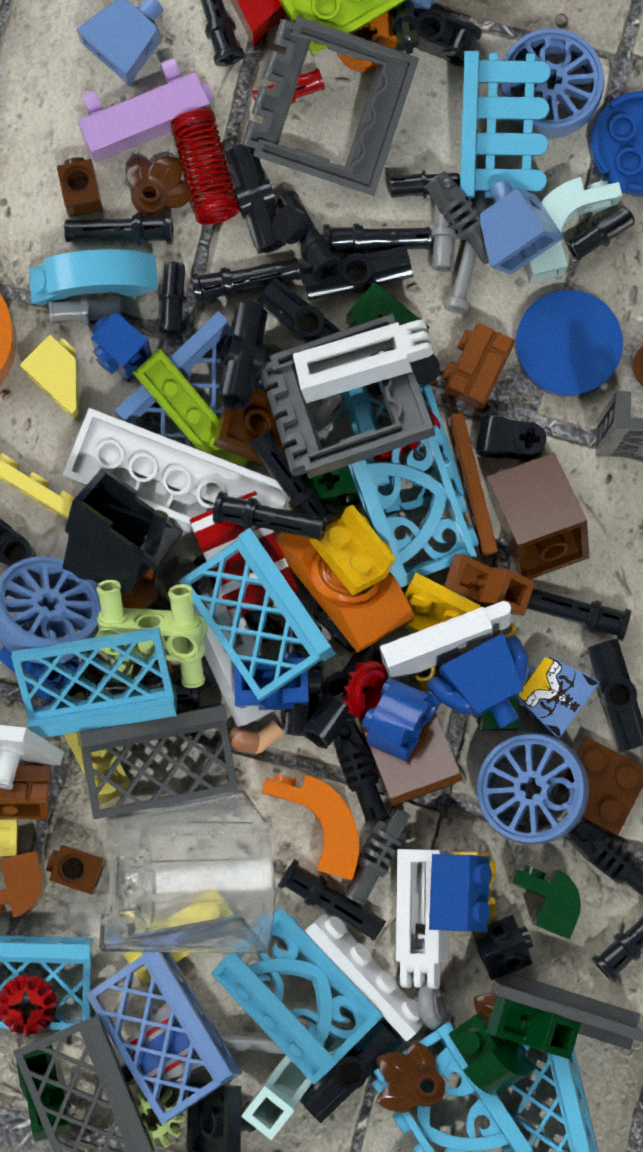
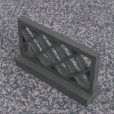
M221 703L199 706V708L179 710L177 715L173 717L77 732L93 819L238 791L226 723L228 719L226 706ZM218 728L221 742L213 754H211L196 742L204 730ZM196 732L192 739H189L188 737L183 735L187 733ZM172 736H179L189 743L177 761L160 750L166 740ZM160 739L156 746H153L152 744L147 742L151 740ZM142 742L153 751L142 767L139 768L124 758L132 744ZM124 746L119 754L111 749ZM193 747L209 757L198 776L181 765ZM107 750L117 758L106 774L102 775L92 767L90 752ZM221 751L223 752L224 762L217 758ZM157 754L174 764L162 783L145 772ZM121 760L138 771L126 790L109 779ZM214 761L226 769L228 784L213 787L203 780V777ZM178 768L195 779L187 792L179 794L167 787ZM94 774L102 779L97 787ZM142 775L159 786L152 798L144 801L130 794ZM106 782L123 793L114 807L100 809L98 794ZM199 783L207 787L195 790ZM163 790L171 794L169 796L159 797ZM127 797L135 801L134 803L123 805Z
M513 973L494 979L491 989L492 994L580 1022L578 1034L631 1050L633 1040L643 1042V1029L637 1027L641 1016L639 1013Z
M99 1013L13 1051L53 1152H63L62 1149L69 1152H85L77 1149L85 1129L107 1137L101 1152L106 1151L110 1139L125 1144L128 1152H155ZM79 1031L86 1046L80 1060L59 1052L65 1037ZM59 1040L55 1050L46 1047V1045ZM39 1049L53 1055L45 1076L30 1070L24 1056L25 1054ZM87 1053H89L94 1066L84 1062ZM57 1057L78 1065L70 1086L49 1078ZM82 1067L98 1075L100 1084L95 1096L74 1088ZM34 1078L42 1080L39 1090L36 1086ZM46 1082L67 1091L59 1111L45 1106L42 1101L41 1094ZM102 1088L108 1101L98 1098ZM71 1093L92 1101L84 1121L63 1113ZM96 1103L110 1108L115 1118L109 1131L88 1123ZM48 1113L57 1116L53 1126ZM61 1118L82 1127L74 1147L60 1142L57 1138L55 1131ZM116 1124L119 1127L122 1137L113 1133Z

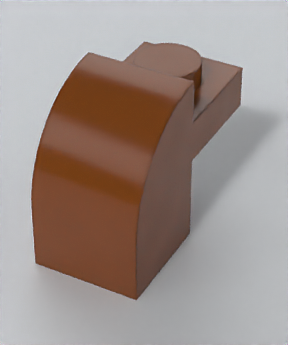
M455 554L444 587L484 608L506 601L511 605V614L524 616L535 581L509 569L489 567L463 554Z
M33 851L0 859L6 889L0 890V913L6 912L5 905L10 904L13 918L20 917L33 910L41 901L46 888V873L41 851Z

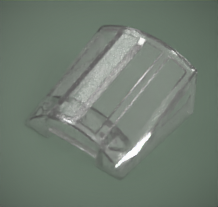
M244 790L107 817L105 849L111 855L108 913L101 914L99 948L103 952H268L275 912V877L270 832L267 821Z

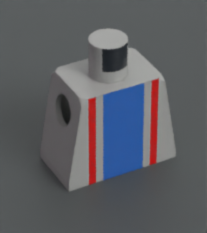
M168 1003L155 1013L150 1020L168 1024L171 1011ZM176 1018L175 1026L181 1027L180 1023ZM149 1025L144 1047L162 1051L167 1029ZM141 1027L127 1040V1043L137 1045ZM173 1031L169 1053L187 1057L190 1040L186 1033ZM131 1049V1051H132V1053H133V1055H134V1057H135V1052H136V1050ZM195 1050L194 1059L201 1060ZM147 1052L142 1053L140 1068L144 1075L157 1077L161 1056ZM168 1058L163 1079L174 1082L183 1078L186 1062ZM126 1063L122 1064L121 1068L129 1085L135 1084L136 1080ZM193 1063L191 1074L206 1067ZM148 1081L152 1087L155 1086L154 1082Z

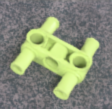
M105 580L98 584L96 590L99 596L101 611L97 617L99 630L95 638L160 627L167 660L180 662L183 686L197 688L204 684L205 675L201 658L206 650L204 638L207 634L208 626L206 621L194 611L191 586L178 584L169 589L168 596L172 611L124 608L120 591L121 585L118 581ZM153 640L138 642L132 651L149 659L155 651ZM110 647L100 649L101 652L109 657L111 666L120 655L119 652ZM126 657L117 670L134 679L135 670L133 669L132 660ZM112 677L113 681L117 683H123L117 680L116 678Z

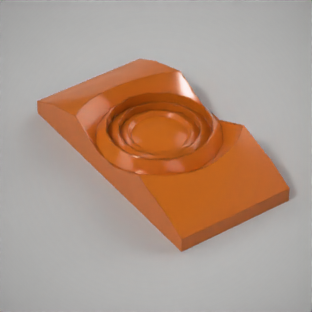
M335 514L336 518L332 522L340 519L341 517ZM284 532L276 535V541L289 567L357 653L408 625L415 619L407 598L395 577L388 573L385 579L352 596L310 543V538Z

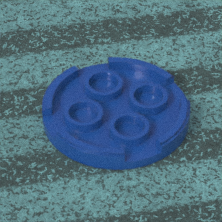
M643 91L626 93L609 102L595 120L589 141L590 156L601 178L604 181H608V184L619 182L622 193L643 197Z
M561 290L539 298L527 309L517 328L515 347L523 373L535 386L556 396H577L593 392L609 380L621 359L623 336L616 316L600 299L582 291Z

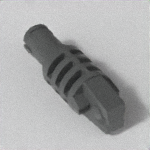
M443 171L428 182L426 189L438 207L440 214H446L444 216L445 221H451V229H457L456 236L459 239L466 240L474 249L481 262L487 264L489 260L481 229L480 215H477L479 211L476 207H471L473 202L470 199H465L467 195L465 191Z
M392 807L384 822L378 819L358 857L357 865H359V868L344 896L363 906L365 905L379 876L383 878L387 874L397 855V849H400L407 836L402 831L410 816L408 813L397 807Z

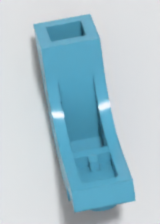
M119 249L76 251L44 258L43 265L29 269L31 304L41 306L48 304V301L55 302L82 294L109 293L133 298L158 290L156 255L140 251Z

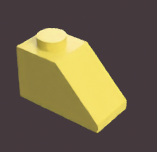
M49 335L20 364V367L40 389L76 421L80 416L79 365L74 357L77 351L65 339L61 338L57 341Z

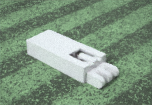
M416 320L403 325H399L397 322L294 353L293 358L300 389L306 403L412 372L410 362L427 358L433 354L432 345L429 343V334L426 332L427 326L425 321Z
M214 589L211 590V596L208 593H204L202 596L212 597ZM203 602L209 611L211 603ZM194 604V611L203 618ZM217 604L214 617L215 622L218 625L232 627L235 608L228 612L225 605ZM241 615L238 628L250 630L244 616ZM207 624L208 631L204 638L206 648L204 655L237 727L246 725L275 711L259 710V706H247L246 708L235 706L234 663ZM222 631L227 640H229L231 633ZM237 634L234 646L236 653L244 656L253 655L255 646L253 636Z
M502 601L486 608L481 607L380 646L382 663L388 677L396 681L455 659L493 638L494 632L510 626L511 605L506 601Z
M397 849L396 961L400 962V985L402 988H410L413 982L415 988H422L426 984L427 974L428 988L438 989L440 985V963L448 962V931L429 930L432 854H449V850ZM416 924H425V934H418V939H421V949H416Z

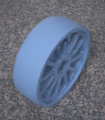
M554 28L541 29L525 35L508 50L502 61H518L521 58H525L526 54H535V61H543L550 67L551 75L549 80L553 81L554 89H548L547 82L544 84H534V97L544 98L548 102L552 120H533V133L542 134L546 139L570 135L582 128L593 117L599 106L604 90V73L600 59L589 43L580 36L566 30ZM541 50L539 57L536 55L534 51ZM557 54L562 58L563 64L550 63L548 60H545V56ZM571 56H573L574 58H576V60L573 61L572 63H570V61H571ZM580 66L587 72V74L569 75ZM589 83L591 93L572 85ZM498 84V97H514L511 90L525 89V84ZM567 95L585 102V106L578 110ZM560 101L570 117L559 119L557 102ZM510 120L513 125L523 131L524 120Z
M31 557L10 566L0 577V642L12 652L95 638L99 629L97 617L101 607L96 590L97 586L94 581L80 579L72 572L62 569L64 560L53 557ZM7 595H9V596H11V597H13V598H15V599H9V598H6V597H7ZM9 612H21L15 616L9 614ZM27 623L31 629L26 631L20 626ZM73 627H75V628H77V629H79V630H81V631L77 633V632L74 631V628H73ZM55 632L59 633L62 637H56ZM73 653L63 655L59 663L71 661L78 656ZM35 659V660H29L30 662H33V663L43 664V663L39 662V661L36 660V659Z
M539 733L519 734L499 743L485 758L477 781L478 802L488 823L502 836L522 844H545L565 836L579 823L589 800V778L580 757L563 741ZM536 745L546 746L547 750L535 771L533 747ZM525 746L526 772L513 754L516 749ZM557 752L564 758L565 762L545 775L544 771L553 753ZM505 757L508 758L518 773L517 778L499 769V764ZM570 767L574 782L556 776ZM494 774L513 782L514 786L492 788ZM535 778L536 785L541 787V793L534 794L531 799V792L525 791L526 784H533ZM563 783L569 789L570 797L566 803L558 805L553 801L551 793L557 784ZM494 794H515L513 798L496 808L493 800ZM520 801V806L509 825L502 818L501 813ZM528 806L530 809V833L522 832L518 828ZM538 806H540L552 824V828L544 832L539 831ZM550 808L556 811L568 810V814L559 823Z

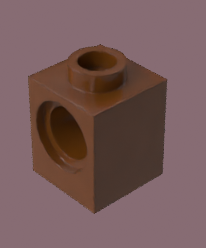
M76 157L66 160L64 165L57 166L68 217L103 210L92 159L85 160L82 157ZM77 179L88 181L87 187L83 190L75 191L70 188L71 184Z
M61 845L59 851H52L46 871L52 872L49 878L50 881L93 895L95 894L107 859ZM76 857L83 862L84 872L81 877L74 880L67 876L65 865L71 858Z

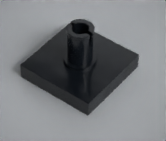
M189 1081L188 1085L202 1088L210 1083V1081ZM223 1084L188 1108V1152H241V1132H253L256 1130L253 1125L241 1117L246 1109H241V1086ZM188 1091V1097L195 1092Z

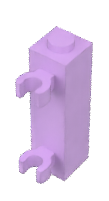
M174 58L160 63L167 84L103 110L95 90L83 94L82 97L89 116L78 120V124L94 163L172 132L170 122L174 117L183 112L201 108L210 109V103L214 101L207 81L200 83L196 72L181 77Z

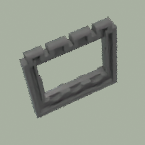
M296 16L295 22L281 19L273 44L284 47L286 50L284 54L272 50L270 52L262 78L274 82L275 85L273 89L260 85L251 113L264 117L263 123L260 124L249 120L242 145L254 148L252 156L374 196L419 58ZM311 41L327 46L328 50L360 61L364 59L378 64L345 167L330 163V159L297 148L292 150L278 145Z
M393 313L270 355L271 362L262 365L259 373L264 389L267 391V398L273 417L277 420L276 427L282 446L286 449L285 456L292 475L298 476L307 473L308 478H312L436 435L413 369L412 372L378 382L393 425L340 440L338 444L323 449L308 403H306L301 392L293 358L294 353L396 323Z

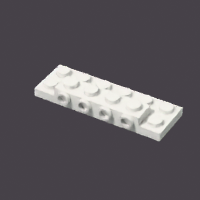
M88 408L63 472L64 477L87 485L101 468L106 469L137 490V497L155 510L166 512L168 517L172 518L171 522L190 533L192 528L189 520L212 510L220 491L227 492L228 496L235 498L256 491L262 505L278 509H284L289 498L275 479L91 408Z

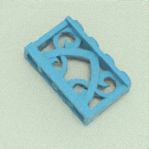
M436 424L433 425L436 435L421 440L425 448V455L421 460L413 458L414 449H411L406 455V465L399 463L400 447L391 450V462H366V460H362L348 465L371 528L383 542L389 545L396 558L389 573L395 577L400 588L409 585L415 573L427 576L450 567L455 554H463L472 559L477 557L474 546L479 545L472 525L466 526L463 513L467 512V507L461 493H455L451 480L456 478L449 459H443L439 446L444 445V442ZM431 465L433 466L437 480L424 472ZM387 475L393 476L391 492L380 494L378 491L379 484L387 482L389 485L390 482ZM401 477L414 481L433 493L429 510L419 528L406 517L399 515L385 516L384 509L391 506L399 496ZM445 504L447 506L451 519L446 517L441 518L445 508ZM400 525H404L414 535L410 539L409 535L405 532L403 538L397 539L394 536L395 529ZM451 529L454 531L456 541L452 549L447 552L436 551L427 542L432 536L436 541L446 543L441 537L443 530ZM421 548L432 557L407 568L403 566V563L412 558Z
M282 908L274 912L210 973L313 1084H316L383 1017L381 1012L300 928L298 921L293 916L287 914ZM271 935L287 950L286 952L279 950L276 942L272 948L274 959H270L265 950V939ZM254 946L260 962L247 966L241 960V957ZM280 974L299 976L312 981L316 995L317 1014L303 1008L288 1010L281 1002L284 995V985ZM269 977L271 978L274 985V993H272L270 989L264 984L266 983L269 985L271 983ZM339 1008L355 1023L352 1030H340L331 1024V1021L343 1023L348 1019L341 1016ZM298 1018L310 1021L306 1023L307 1029L299 1022ZM328 1034L344 1041L331 1055L323 1047Z
M447 1022L419 1041V1043L428 1048L440 1041L445 1049L435 1060V1071L440 1075L443 1074L444 1078L448 1081L449 1075L453 1072L461 1076L459 1087L451 1088L445 1084V1094L462 1097L474 1093L478 1101L471 1107L467 1115L466 1131L468 1138L449 1135L430 1127V1107L417 1105V1124L409 1111L406 1113H394L392 1117L401 1132L406 1134L410 1131L417 1142V1145L413 1147L414 1152H434L428 1141L447 1148L444 1152H482L508 1145L511 1152H533L499 1097L487 1094L479 1089L463 1071L468 1065L448 1035L454 1030L450 1022ZM378 1068L373 1072L376 1080L371 1084L379 1095L389 1084L385 1081ZM424 1081L423 1084L420 1083L423 1092H433L431 1082ZM482 1115L488 1118L490 1125L484 1130L479 1127L480 1134L483 1137L477 1138L474 1130V1120L477 1116Z

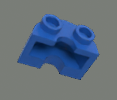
M285 653L284 663L297 665L306 658H302L301 653ZM259 655L258 658L266 659V656ZM242 661L249 671L251 662ZM234 664L235 706L239 708L259 706V710H283L294 708V704L301 703L307 705L309 702L308 670L260 702ZM257 664L254 680L260 689L274 681L276 667ZM282 668L281 675H283L290 669Z
M389 678L382 688L381 699L376 709L370 708L363 720V728L368 730V744L407 762L419 741L423 726L427 722L430 723L441 704L439 698L401 680L396 681Z

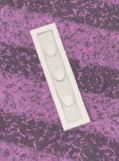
M328 911L322 913L305 932L407 1042L424 1024L419 1012L418 1003L410 999L399 988L395 978L376 963L370 951L353 938L341 919L333 916Z

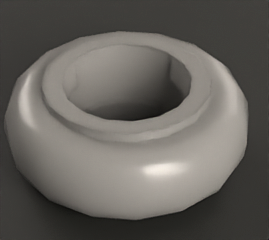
M426 983L419 989L418 993L419 1012L428 1028L438 1029L444 1025L446 1018L444 998L439 989L428 988Z

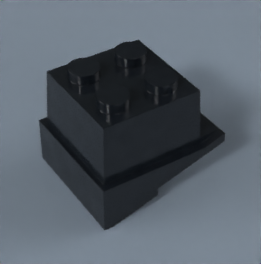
M101 468L72 501L64 531L69 533L62 569L72 572L76 577L83 580H93L98 583L105 580H116L121 585V593L131 595L151 568L154 571L157 570L182 536L183 530L167 519L168 514L166 512L155 510L137 497V490L110 471Z

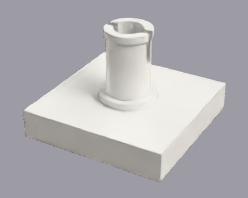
M0 725V788L7 790L13 788V781L19 761L60 766L64 751L28 728Z

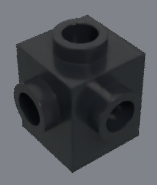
M513 915L488 924L487 933L472 932L479 956L491 981L532 964L528 949L534 947L527 928L525 926L519 928Z

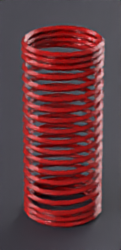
M205 108L183 112L174 117L170 125L173 136H175L174 140L177 142L176 147L178 148V154H180L179 159L182 160V170L185 172V182L188 184L187 189L191 196L190 201H192L196 222L201 225H210L235 217L240 212V208L236 201L237 197L234 195L235 190L232 189V178L229 177V166L226 165L227 160H225L226 156L223 153L224 148L221 147V136L218 135L219 130H217L218 125L215 124L214 111ZM203 120V121H200V122H198V123H194V124L187 125V124L192 123V122H195V121Z

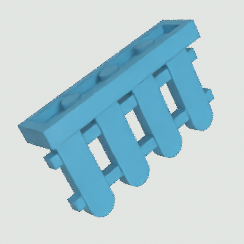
M479 51L464 52L460 188L467 194L465 199L476 200V191H485L484 198L493 199L490 189L502 181H509L513 190L520 188L527 192H540L546 187V175L540 170H531L532 156H542L548 149L546 137L542 134L533 133V120H543L549 114L548 102L544 98L534 97V84L546 83L550 78L551 70L547 63L535 61V54H526V61H498V53H489V60H480ZM480 84H488V97H479ZM498 84H525V97H497ZM478 120H487V133H478ZM496 120H524L523 133H496ZM477 155L486 156L485 169H477ZM495 156H523L522 169H495Z

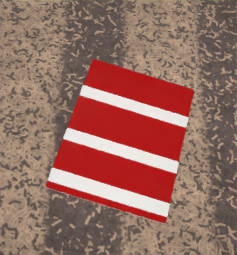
M256 491L239 497V499L244 500L252 497L260 501ZM213 509L189 520L206 561L239 540L238 535L245 531L242 525L224 521L222 524L214 523ZM256 527L254 530L251 529L294 592L298 591V587L282 550L276 541L273 530ZM240 552L226 560L224 573L243 576L246 561ZM217 566L212 571L218 572L219 566ZM251 569L249 578L258 579ZM222 579L220 589L222 599L238 601L242 582ZM248 583L244 603L263 606L266 593L264 587ZM226 606L228 612L233 608L236 610V607ZM242 609L241 615L253 610Z

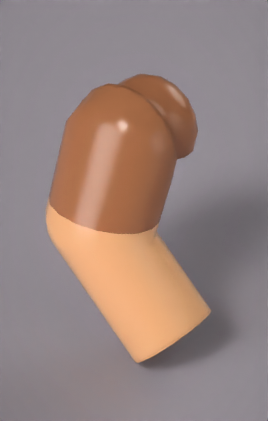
M272 720L259 732L244 730L242 726H235L229 731L228 735L232 748L238 752L259 754L284 735V732Z

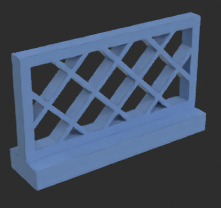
M219 311L169 358L182 375L186 373V380L193 388L211 389V410L215 414L222 413V409H216V389H220V384H216V364H220V359H216V344L226 334L229 336L232 328L228 324V320ZM212 348V358H202ZM196 363H211V384L191 383V368ZM262 380L257 385H254V387L262 390L264 388ZM143 385L114 411L118 419L138 426L135 422L145 412L160 413V433L156 434L166 438L185 439V445L190 446V441L184 434H164L165 412L161 407L150 408L156 401Z
M154 944L143 951L141 957L85 995L96 1014H100L106 1031L162 1125L226 1082H231L240 1076L242 1072L166 945ZM143 966H146L152 976L149 992L131 988L134 972ZM125 979L124 987L117 985ZM157 987L159 988L162 995L156 994ZM110 989L123 991L118 1013L107 1011L99 996ZM130 993L147 997L143 1019L125 1015ZM154 999L166 1001L171 1008L168 1024L150 1020ZM110 1016L117 1018L116 1025ZM176 1018L180 1023L181 1027L175 1026ZM124 1019L142 1023L137 1045L126 1043L121 1036ZM149 1025L167 1029L162 1051L144 1047ZM173 1031L186 1033L189 1038L190 1045L187 1057L169 1053ZM130 1049L136 1050L135 1057L131 1053ZM195 1050L201 1060L194 1059ZM143 1052L161 1056L157 1077L144 1075L141 1070L140 1063ZM168 1058L186 1062L182 1083L163 1079ZM192 1064L205 1066L213 1081L202 1088L188 1085ZM148 1081L155 1083L154 1090ZM162 1084L180 1088L177 1105L167 1112L159 1100ZM187 1090L195 1092L194 1094L186 1098Z

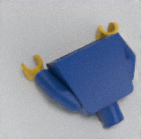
M514 623L510 624V633L503 634L497 631L494 638L440 666L438 671L440 676H438L434 667L428 669L430 675L426 678H421L416 673L415 678L423 691L431 692L439 698L441 703L463 715L471 714L474 718H477L490 711L500 729L514 723L520 718L510 700L521 694L528 675V654L517 637L516 625Z

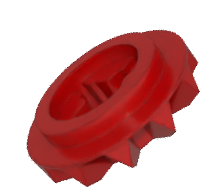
M367 660L365 663H357L355 672L348 673L350 679L348 685L344 686L347 690V695L344 697L343 702L348 705V713L360 719L365 718L370 708L376 709L381 699L382 688L388 680L387 671L384 666L372 660ZM363 687H370V690L363 692Z
M32 975L18 976L7 982L0 991V1021L11 1032H17L25 1036L38 1032L41 1033L53 1021L57 1010V999L52 987L43 979ZM26 991H28L30 1003L42 1006L32 1009L27 1020H25V1015H23V1009L15 1006V1004L22 1002Z

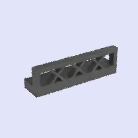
M616 391L597 420L596 456L639 458L643 453V418H631V392Z

